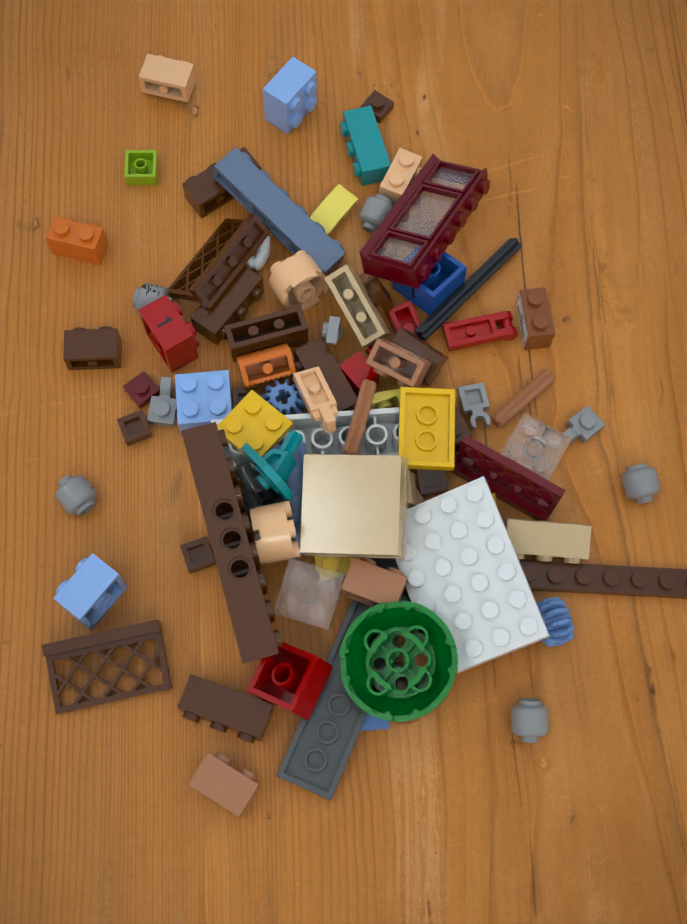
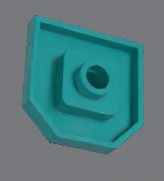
M291 430L279 450L272 448L263 457L248 443L240 448L259 474L255 479L266 491L271 487L286 501L294 496L293 492L286 485V481L297 464L293 456L303 440V435L295 430Z

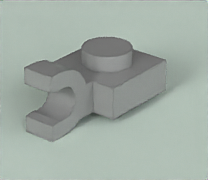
M330 316L329 322L324 321L322 337L326 338V343L329 345L337 346L338 339L342 340L344 329L340 328V317Z
M161 377L160 396H151L147 417L148 424L175 427L177 404L176 399L172 398L175 384L172 383V378Z
M586 406L568 420L566 425L569 429L562 433V437L557 442L564 449L578 438L585 443L601 431L605 424Z

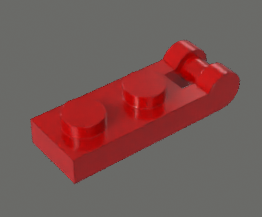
M502 311L442 325L448 351L500 340L509 341L518 337L517 329L512 325L513 316L511 311ZM496 324L502 325V329H497Z

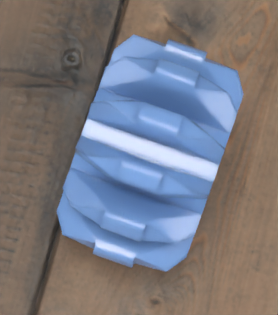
M276 379L274 381L275 387L267 385L265 388L267 394L261 395L264 400L283 415L302 414L301 410H304L306 406L296 384L290 386V381L286 379L284 384L280 385V382Z
M549 597L537 602L550 637L541 641L548 647H557L573 639V618H571L565 602L558 597Z

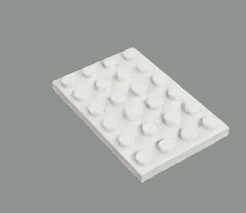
M484 476L407 509L405 559L395 560L399 570L404 573L403 576L407 577L406 589L411 602L420 604L433 611L449 628L457 647V674L550 637Z

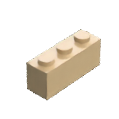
M346 264L325 277L328 286L362 347L374 345L377 338L384 339L391 335L379 311L370 300L369 293L353 266Z
M504 517V525L518 559H525V554L536 555V560L552 561L553 557H564L563 562L580 564V559L589 560L592 526L578 523Z

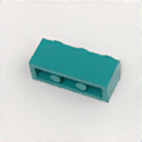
M372 106L343 111V122L339 123L342 137L347 139L346 150L348 157H353L354 160L352 168L355 178L359 177L362 186L382 182L391 163Z

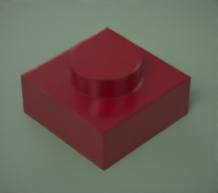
M145 371L123 386L125 392L140 409L151 401V396L160 395V389Z

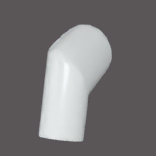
M270 235L257 249L256 256H252L248 260L247 268L250 270H261L269 258Z

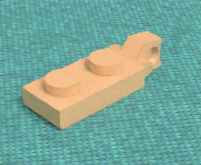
M319 366L293 373V380L314 422L321 421L326 434L337 431L335 425V416L338 415L337 402Z

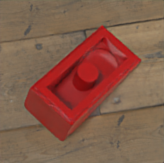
M411 300L394 306L393 309L385 313L395 335L402 328L409 330L418 337L415 330L421 323Z

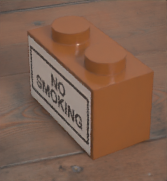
M546 288L520 290L515 307L524 350L550 347L555 336V330Z

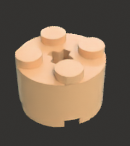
M304 250L296 252L283 262L278 261L274 263L270 268L272 274L269 278V286L285 309L301 306L302 311H305L320 301L318 296L322 291L326 293L329 288L325 280V274L314 259Z
M289 500L250 509L260 564H269L301 557L298 541L291 540L292 538H297L293 519L287 520V518L293 517Z

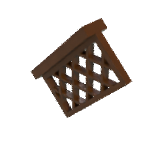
M249 214L245 220L225 219L168 288L169 296L197 301L203 308L210 309L270 234L269 230L256 214Z
M153 620L43 644V656H46L56 714L171 689L160 621ZM156 639L158 651L152 660L138 652L144 641ZM138 643L135 649L130 647L129 644ZM123 646L132 652L123 666L109 658L116 647ZM110 649L106 655L100 652L102 650ZM94 652L103 658L95 672L81 665L88 653ZM81 655L78 661H75L71 658L74 656ZM135 655L149 663L140 678L126 669ZM158 656H159V659H160V664H161V666H159L158 664L154 663V662L156 661V659L158 658ZM67 659L74 664L66 679L56 673L54 661ZM107 661L120 669L111 684L98 676ZM152 666L162 671L164 684L152 686L143 680ZM78 667L92 676L83 690L69 682ZM124 672L137 680L131 692L124 693L115 687ZM95 679L109 687L103 697L95 699L86 693ZM58 680L63 682L60 688L58 686ZM141 683H142L143 685H145L146 687H148V688H144V689L137 690V688L139 687V685H140ZM68 685L80 693V695L72 705L62 707L60 694L65 686ZM112 690L118 693L117 695L108 696ZM83 696L90 700L79 703Z

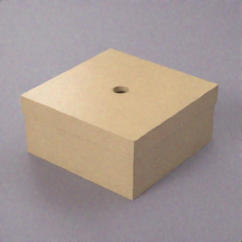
M304 454L300 553H304L305 556L405 559L408 459L392 455Z

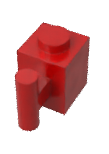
M373 345L369 346L365 350V353L368 356L370 355ZM360 351L339 365L357 398L363 380L374 381L376 389L379 384V374L373 371L374 367L366 363L367 358Z

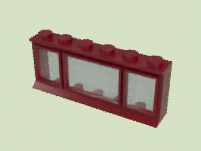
M432 154L361 249L360 257L364 273L419 289L423 281L429 278L435 264L442 259L444 251L454 242L460 228L465 226L467 218L472 211L477 209L481 198L488 193L490 180H488L487 168L480 170L442 161Z

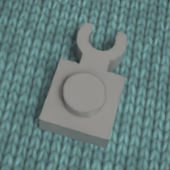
M484 382L458 387L457 394L463 415L471 414L469 421L470 429L472 431L476 430V420H482L485 429L489 428L490 417L484 411L489 410L490 404Z

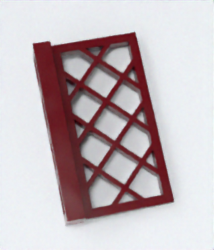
M465 435L461 442L456 461L454 462V470L450 471L468 482L484 476L491 493H495L496 498L535 520L547 521L566 491Z

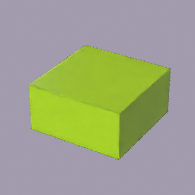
M126 150L124 172L126 185H158L159 158L157 150Z

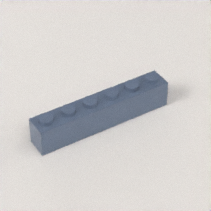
M235 147L214 166L213 178L249 213L256 214L269 232L293 255L300 250L306 251L326 277L342 262L346 253L343 246L337 240H332L326 234L321 224L311 220L307 216L305 209L299 204L296 205L282 187H277L271 181L267 172L262 169L259 170L247 153L241 152Z

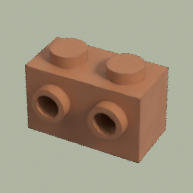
M377 338L366 361L367 364L374 367V372L384 377L390 375L396 378V383L403 387H420L432 363L387 339Z
M353 557L341 587V595L370 607L384 602L401 601L406 588L407 577H404V573L398 569L388 567L386 570L376 566L377 563L369 558L361 557V559Z
M219 752L215 756L207 753L188 785L242 818L260 788V785L255 782L257 776L243 767L240 772L230 767L232 760Z

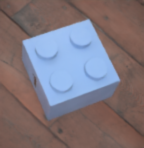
M292 57L263 88L265 120L286 134L293 128H297L308 111H313L317 105L316 71L295 57Z
M229 370L175 374L177 421L180 433L182 430L209 424L213 419H224L233 410Z
M93 553L89 558H84L78 563L75 569L76 573L69 581L65 580L59 585L56 590V596L53 598L66 612L90 631L128 588L121 576Z

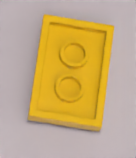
M400 387L398 456L408 459V469L454 470L455 389Z

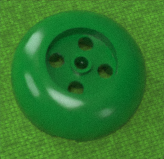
M384 602L364 611L350 625L340 647V676L348 695L362 710L382 720L405 722L426 716L446 699L456 680L458 653L455 640L449 628L433 611L414 602ZM401 635L405 638V644L397 648L394 646L393 640L396 636ZM421 654L426 655L428 659L427 664L423 667L417 666L415 662L416 657ZM403 657L406 663L403 668L397 667V660ZM378 658H383L386 661V667L383 670H376L375 661ZM401 677H405L408 680V687L404 690L398 689L396 685L397 680Z

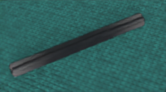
M510 238L416 328L415 333L422 340H427L521 249L519 240L517 238Z

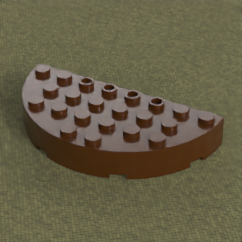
M216 422L182 430L181 433L242 663L279 654L277 648L283 647L279 629L272 630L271 623L275 622V615L271 600L264 601L263 595L268 594L263 571H258L261 570L255 542H253L247 513L241 514L245 512L244 501L240 486L237 483L232 457L226 458L223 447L228 446L224 429L218 430Z

